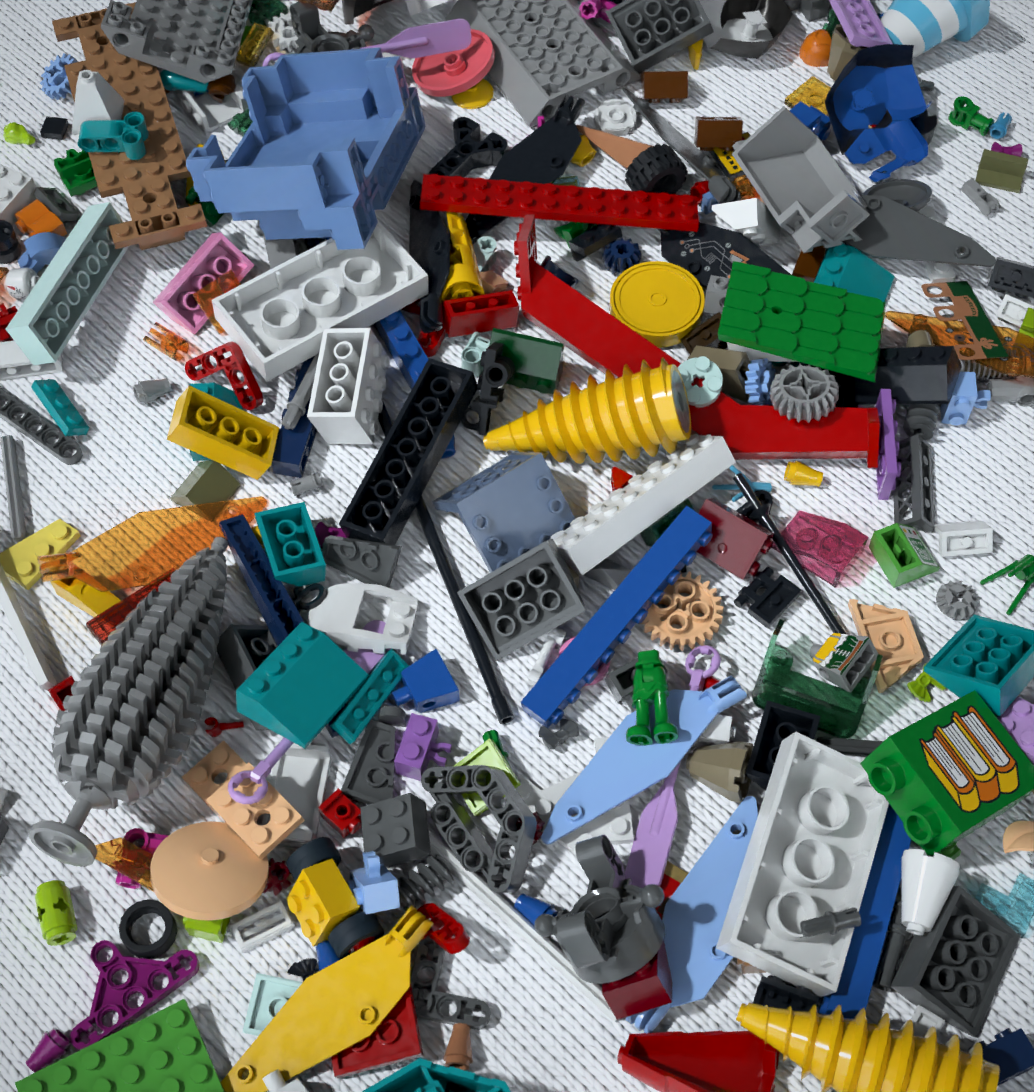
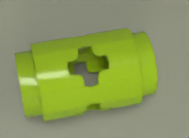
M61 880L48 881L39 885L36 889L35 903L42 938L50 946L71 942L76 937L78 927L69 888Z

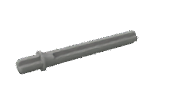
M319 354L314 356L295 396L286 406L287 411L281 422L286 429H294L300 417L306 413L305 407L311 397Z

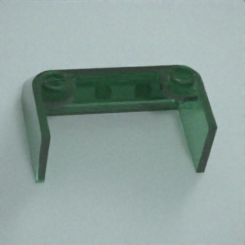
M779 619L752 693L754 704L764 710L768 700L819 715L821 717L817 730L838 738L852 737L857 731L883 656L877 655L870 677L863 676L850 693L842 688L791 670L794 662L792 652L788 648L777 644L785 622Z

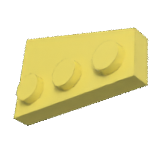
M58 519L1 552L0 563L6 576L29 590L81 535L78 530L63 520Z

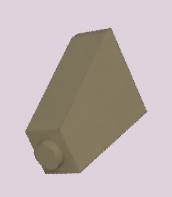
M696 345L687 360L701 356L707 357L721 370L723 376L721 392L749 403L750 396L745 392V381L748 379L745 373L749 371L748 364L751 363L747 353Z

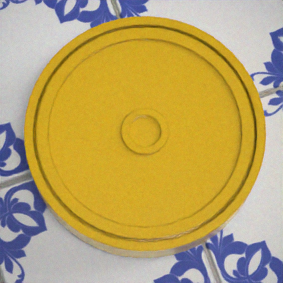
M643 262L626 269L614 281L610 292L609 313L658 348H663L681 343L680 339L701 324L705 297L699 281L686 269L668 262Z

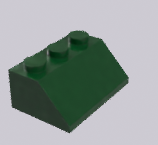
M493 328L489 346L494 342L503 343L502 356L509 357L515 365L514 374L505 384L514 385L517 388L535 390L543 394H553L554 390L558 389L563 374L564 344ZM496 368V369L500 370V374L502 375V374H503L502 370L499 369V368Z

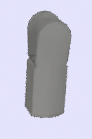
M973 178L963 184L961 191L979 208L983 215L987 216L991 213V210L996 211L1000 208L999 201L984 190Z

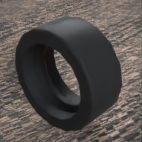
M149 899L138 901L130 906L122 915L119 924L120 939L125 947L136 957L144 959L160 957L167 952L175 942L178 931L176 920L170 910L161 902ZM150 913L161 916L165 922V931L159 940L146 946L134 941L131 929L137 919Z

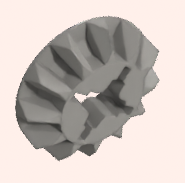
M950 580L939 588L936 594V604L939 610L946 616L953 619H965L975 613L979 604L977 600L978 594L974 593L972 585L966 586L962 580L960 582H952ZM963 595L962 602L957 601L951 604L954 596Z

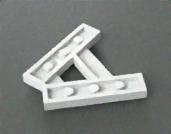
M609 737L594 738L595 754ZM582 771L543 790H540L523 775H518L517 779L521 785L515 789L531 812H538V816L545 822L543 830L556 803ZM629 799L602 814V816L557 840V842L575 856V845L577 842L601 835H606L612 845L633 843L634 835Z

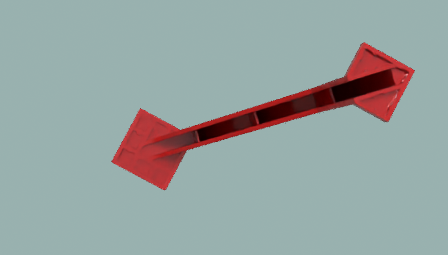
M535 214L525 215L523 223L519 224L517 241H514L515 256L519 255L518 263L516 264V278H520V286H518L517 294L518 300H521V309L526 319L560 343H563L564 346L604 374L607 369H610L615 378L622 377L625 364L630 367L633 373L640 372L643 359L646 360L651 369L660 367L662 357H664L668 365L675 364L677 368L679 367L680 362L540 266L537 255ZM696 377L691 385H697L700 388L703 386L702 382L704 379ZM721 391L718 399L708 406L695 407L694 405H689L691 435L705 436L710 434L711 436H723L735 460L866 458L868 468H878L880 429L878 408L835 407L833 411L828 413L827 417L821 416L819 421L811 419L809 423L807 420H801L798 423L795 418L788 420L787 415L780 416L779 410H774V406L740 405Z

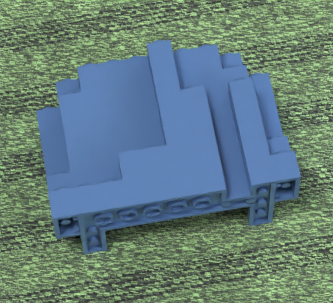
M381 47L280 55L274 66L249 67L242 77V93L249 107V117L253 122L226 164L216 135H211L203 147H195L186 159V167L191 173L194 190L198 193L200 201H212L218 213H231L233 221L259 220L260 229L264 232L266 240L332 237L338 250L365 249L378 223L375 210L385 209L426 128L417 88L407 86L400 56L383 57Z

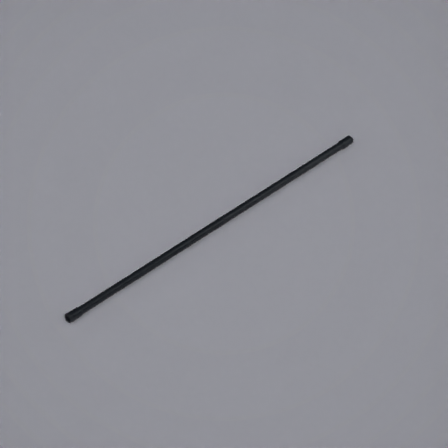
M303 238L308 250L320 244L318 238ZM382 399L383 407L382 412L378 415V421L386 438L393 423ZM421 495L414 510L490 695L491 704L500 724L509 723L514 719L513 712L506 696L502 692L477 628L457 594L461 589Z

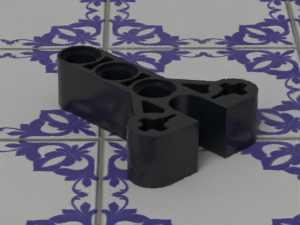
M459 117L453 122V136L456 146L429 171V175L465 177L476 168L491 165L496 167L501 157L508 152L507 140L492 131L484 140L480 141V124L470 118Z

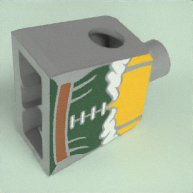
M841 633L831 634L823 645L813 644L809 652L820 675L850 693L879 655L869 637Z

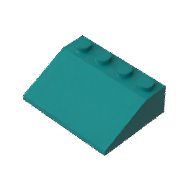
M842 243V245L828 248L814 283L847 289V292L878 298L885 302L895 276L855 247Z
M974 614L924 666V672L959 698L975 690L993 714L1001 716L1034 678V630Z
M301 622L236 690L237 712L306 749L368 679V673L326 634Z

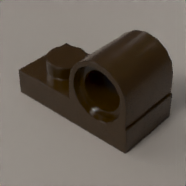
M720 312L680 339L690 355L696 345L711 348L715 346L718 349L728 348L727 342L718 339V329L721 320Z

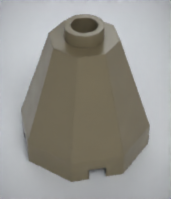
M841 24L836 25L833 31L827 69L830 78L836 81L843 68L859 50L868 48L864 46L855 47L850 44Z
M741 741L696 747L693 753H689L687 756L686 769H689L690 777L730 801L741 803L743 801L742 798L747 796L752 781L745 774L753 750V743Z

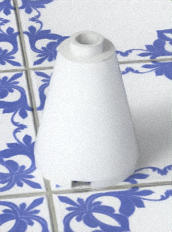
M908 849L904 850L901 858V923L907 927V932L922 936L924 932L932 930L960 874V865L955 860L939 853H934V857L924 856L925 850Z

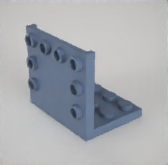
M513 452L432 501L436 510L459 514L490 573L551 539V536L562 530L565 531L575 519L541 452Z

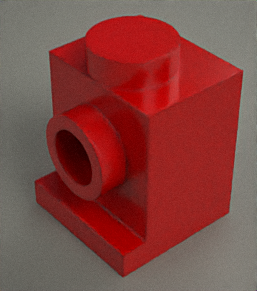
M339 788L318 807L321 817L344 839L350 833H356L362 826L361 810ZM344 809L347 810L345 815H339Z

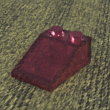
M800 510L781 533L802 567L835 588L862 555L868 540V536L846 523ZM773 543L771 548L781 553L776 544Z

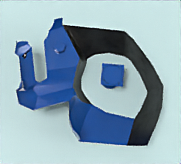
M886 44L859 50L843 68L824 102L841 155H845L849 162L852 164H865L890 150L896 155L895 160L872 172L869 178L873 182L889 178L891 172L903 166L916 165L928 156L927 141L910 121L911 119L918 118L931 104V102L927 105L925 103L912 65L914 45ZM868 125H876L873 128L868 127Z

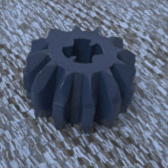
M623 237L606 245L602 253L606 270H611L612 275L617 272L621 274L626 269L639 264L642 257L638 243H633L631 238L626 241Z

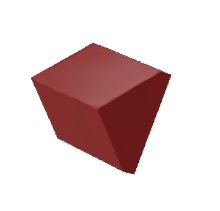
M612 467V492L629 484L628 481L633 476L617 467Z
M69 676L48 690L62 711L66 710L63 707L66 695L73 696L71 687L75 680L72 676Z

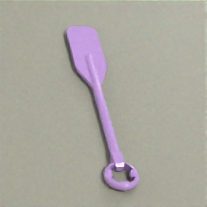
M453 19L409 27L384 44L362 47L361 49L381 47L382 53L387 52L407 58H419L467 48L471 43V29L465 19ZM281 52L269 54L262 66H270L268 63L271 60L276 61L280 55L285 54Z
M373 620L368 622L362 630L383 634L386 622ZM347 647L343 651L366 671L369 676L382 657L391 648H386L384 654L373 653V649H359L358 652L347 651ZM283 738L265 760H261L253 770H245L234 775L228 783V792L231 798L241 804H253L263 799L268 791L267 776L294 742ZM251 778V781L262 784L253 793V796H246V794L238 790L234 791V788H237L243 782L242 779Z
M708 645L698 646L688 654L685 660V668L691 676L689 683L691 691H703L706 678L712 676L718 670L721 657L714 647ZM713 653L714 657L711 658L708 670L691 669L694 667L695 657L698 654L711 655ZM681 761L672 773L664 779L663 785L641 814L625 870V879L631 878V885L644 888L648 884L661 885L678 823L674 785Z

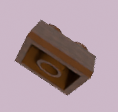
M688 71L641 72L642 99H648V103H661V99H669V103H682V98H688Z

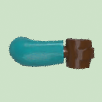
M162 69L159 73L166 94L175 90L206 93L208 89V94L211 98L222 103L224 96L234 92L236 88L235 78L232 74L208 83H202Z

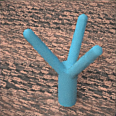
M730 466V470L736 475L742 473L735 466ZM742 473L753 492L758 490L771 492V483L752 482ZM736 484L712 486L714 490H740ZM742 492L734 496L732 501L736 502L744 497Z

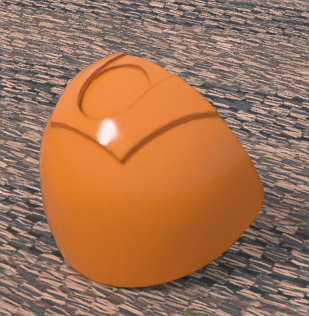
M818 29L811 32L804 39L799 56L805 64L813 67L828 66L832 39L827 30Z

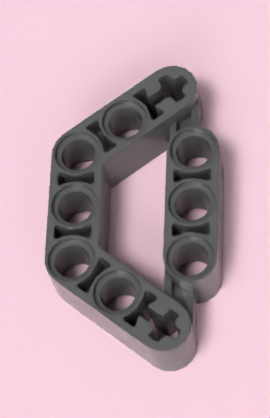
M485 765L431 767L426 769L422 774L421 784L436 802L431 809V819L462 867L469 872L483 873L489 888L496 893L517 892L523 883L537 828V821L504 771L497 767ZM490 773V774H491V781H490V783L487 785V783H486V777H487V775ZM465 774L466 781L462 786L461 778ZM446 778V783L438 782V779ZM478 793L500 825L494 852L464 807L456 801L452 794ZM505 795L507 802L506 805L502 807L501 800L502 797ZM450 809V818L447 820L446 812ZM519 818L522 819L520 830L517 829V820ZM464 831V832H465V840H464V842L462 843V841H461V834H462V832ZM512 845L515 848V854L513 858H511L509 854ZM478 853L481 857L479 865H477L476 863V856Z

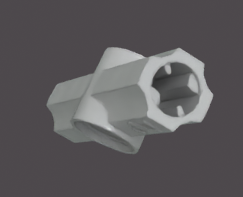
M1020 375L1015 379H989L987 390H990V401H1016L1019 406L1023 407L1034 405L1033 375Z

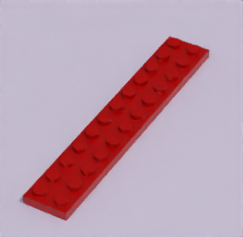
M438 174L423 175L420 210L524 218L525 215L535 214V219L698 232L697 196L688 194L676 195L664 192L651 193L621 189H602L598 187H577L575 185H554L551 183L540 184L528 181L515 182L503 179L490 180L461 176H441Z

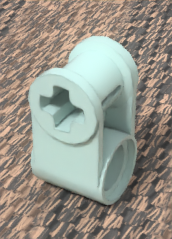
M483 236L473 246L479 272L489 271L497 260L495 253L497 244L495 239L490 236Z
M474 332L461 353V368L472 371L475 378L479 377L484 370V366H480L481 355L489 347L490 339L480 336L479 332Z

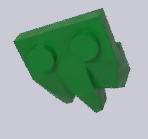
M75 149L66 150V158L54 159L55 169L71 197L82 195L87 190L98 187L88 152L82 150L78 153Z

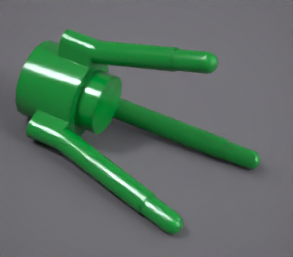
M1027 554L1019 561L1015 560L1009 566L980 581V584L984 585L1008 573V577L1015 575L1019 580H1026L1007 610V615L1012 614L1031 584L1034 583L1033 555Z

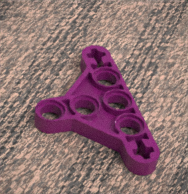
M101 940L92 947L90 957L100 973L90 1015L72 1029L70 1033L71 1044L80 1051L122 1030L193 978L200 968L197 956L190 950H181L166 961L122 956L111 941ZM104 948H111L113 951L111 959L107 962L98 961L99 951ZM182 959L190 961L191 968L188 970L181 968L180 961ZM171 967L178 976L176 980L168 970ZM120 970L127 971V981L122 985H115L113 983L114 974ZM160 975L167 976L169 978L168 985L162 990L154 989V979ZM135 993L142 994L144 1001L139 1007L131 1008L128 1006V1000L131 995ZM111 1011L117 1012V1023L111 1027L104 1026V1016ZM95 1022L97 1023V1026L103 1031V1033L100 1035L96 1031V1028L92 1025ZM84 1031L90 1034L88 1036L90 1041L87 1044L82 1041L79 1042L82 1039L80 1034Z

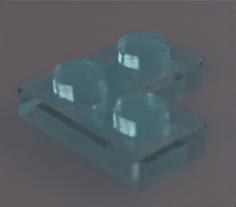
M1019 873L1008 896L981 883L974 898L1016 931L1020 938H1023L1034 916V880Z

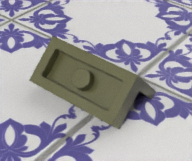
M984 149L975 181L982 186L1019 193L1029 159Z

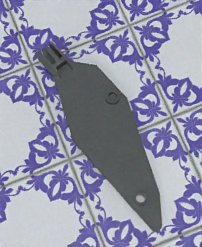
M623 88V92L634 104L633 108L645 117L663 141L709 181V191L720 204L741 200L740 192L731 180L716 166L717 161L714 158L701 152L652 109L646 100L638 98L631 91Z
M861 195L868 205L866 210L870 214L855 227L862 240L856 242L853 239L843 241V243L877 258L992 267L996 264V258L973 238L885 196Z

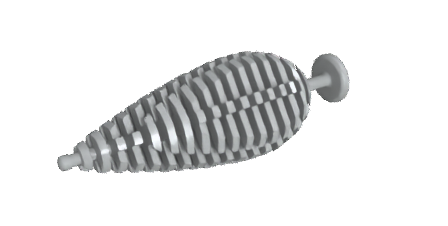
M214 538L210 550L207 547L197 552L196 555L188 558L179 570L171 574L170 579L172 583L164 581L159 585V592L154 588L148 596L142 599L137 604V607L126 616L125 620L116 626V630L109 634L108 641L100 647V653L95 654L91 659V666L83 669L81 672L82 681H75L71 687L73 696L66 695L63 707L68 710V713L58 710L56 721L60 728L54 726V743H51L55 760L54 768L60 782L67 781L64 788L76 802L64 823L41 820L33 824L28 835L32 844L49 857L73 866L86 867L92 865L97 856V848L94 842L80 831L91 809H115L118 806V800L127 802V806L136 803L139 799L152 794L153 789L158 788L161 784V778L165 779L171 773V766L168 764L178 766L181 762L182 752L176 749L187 751L189 747L190 737L183 734L186 733L194 736L197 725L190 718L200 721L202 707L197 706V704L204 706L206 700V691L204 689L209 690L211 683L210 675L213 674L214 660L217 653L216 647L219 642V631L222 623L221 615L223 614L224 605L222 600L225 597V584L227 581V564L223 553L228 547V541L225 538Z

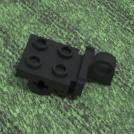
M494 342L486 348V351L482 352L480 366H484L483 375L479 376L477 390H480L481 393L472 401V405L467 408L461 420L464 427L478 431L479 435L487 434L492 408L496 409L498 402H503L504 400L503 393L505 389L498 387L504 385L515 371L514 362L509 357L502 356L503 343ZM496 368L501 369L502 372H503V374L501 375V374H500V370H498V369H496ZM475 411L479 415L478 423H470L466 417L467 412Z

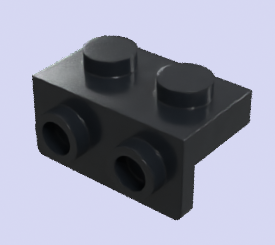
M598 224L568 241L573 260L578 262L622 237L621 228L616 225Z
M769 975L768 977H761L753 1000L754 1004L762 1006L768 1005V1007L787 1009L791 1006L792 1010L809 1012L813 1005H817L819 997L813 995V991L803 986H796L794 988L784 984L785 981L781 978Z

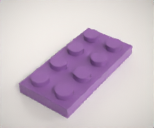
M881 389L875 408H878L880 421L876 479L878 500H888L891 490L894 491L896 488V477H900L901 463L896 460V456L899 454V441H895L898 423L897 420H893L896 400L892 399L891 389Z

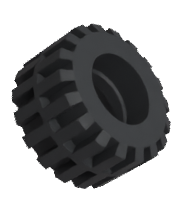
M657 144L642 151L633 159L632 164L627 168L625 181L632 191L676 194L686 181L688 171L686 165L670 146Z

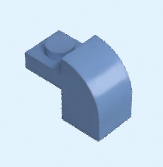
M51 232L38 233L29 237L23 242L27 250L18 260L20 268H31L37 274L45 264H50L67 238Z

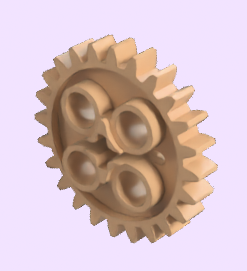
M690 571L686 577H682V574H680V577L673 585L669 584L665 588L664 596L656 605L652 604L647 610L648 614L641 623L645 624L644 633L652 631L651 640L653 641L659 637V646H663L668 642L670 643V650L674 648L675 644L679 645L681 651L684 650L687 644L693 650L695 642L702 646L705 643V638L712 640L713 632L718 633L719 624L722 623L723 616L721 614H723L724 607L720 606L722 598L715 597L717 589H709V580L702 584L700 582L701 575L692 579ZM679 593H687L690 596L684 597ZM664 604L667 608H660L657 605ZM693 613H701L704 616L698 617L695 616ZM678 624L682 628L676 629L673 628L671 625Z

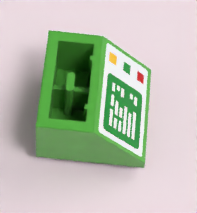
M895 523L874 531L869 549L893 588L939 571L940 567L914 527Z

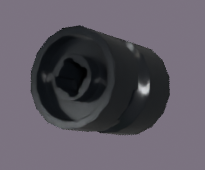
M0 220V263L9 264L21 256L22 249L13 226L5 220Z

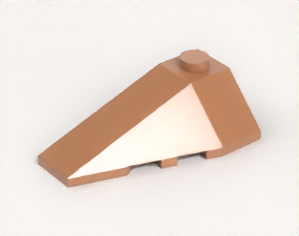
M576 125L581 134L585 135L590 141L626 168L632 164L633 159L642 151L652 146L589 127Z

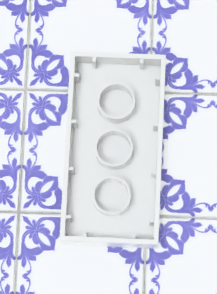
M378 221L365 249L338 250L335 240L330 238L212 299L215 319L232 340L240 346L244 355L251 361L262 377L269 381L319 354L324 328H367L429 294L428 274Z
M794 732L782 740L716 949L790 982L795 986L809 988L813 991V994L819 997L837 991L854 927L837 931L835 935H831L828 932L812 937H804L801 932L800 923L804 920L824 916L826 911L834 913L853 907L859 911L889 805L886 798L876 792L871 786L868 774L860 762L798 732Z

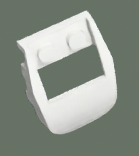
M345 583L327 588V595L323 602L309 611L307 625L326 634L335 644L347 646V651L358 652L359 649H373V653L384 654L386 648L399 649L401 650V655H406L418 612V598L383 585ZM375 597L387 600V604L391 605L383 634L354 628L363 599L373 600Z

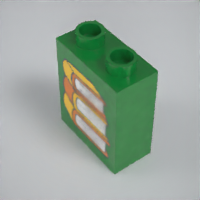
M975 690L889 736L860 763L868 774L871 786L876 792L886 798L903 821L905 832L910 839L918 843L925 850L927 856L931 857L934 856V853H940L1013 808L1034 791V765Z

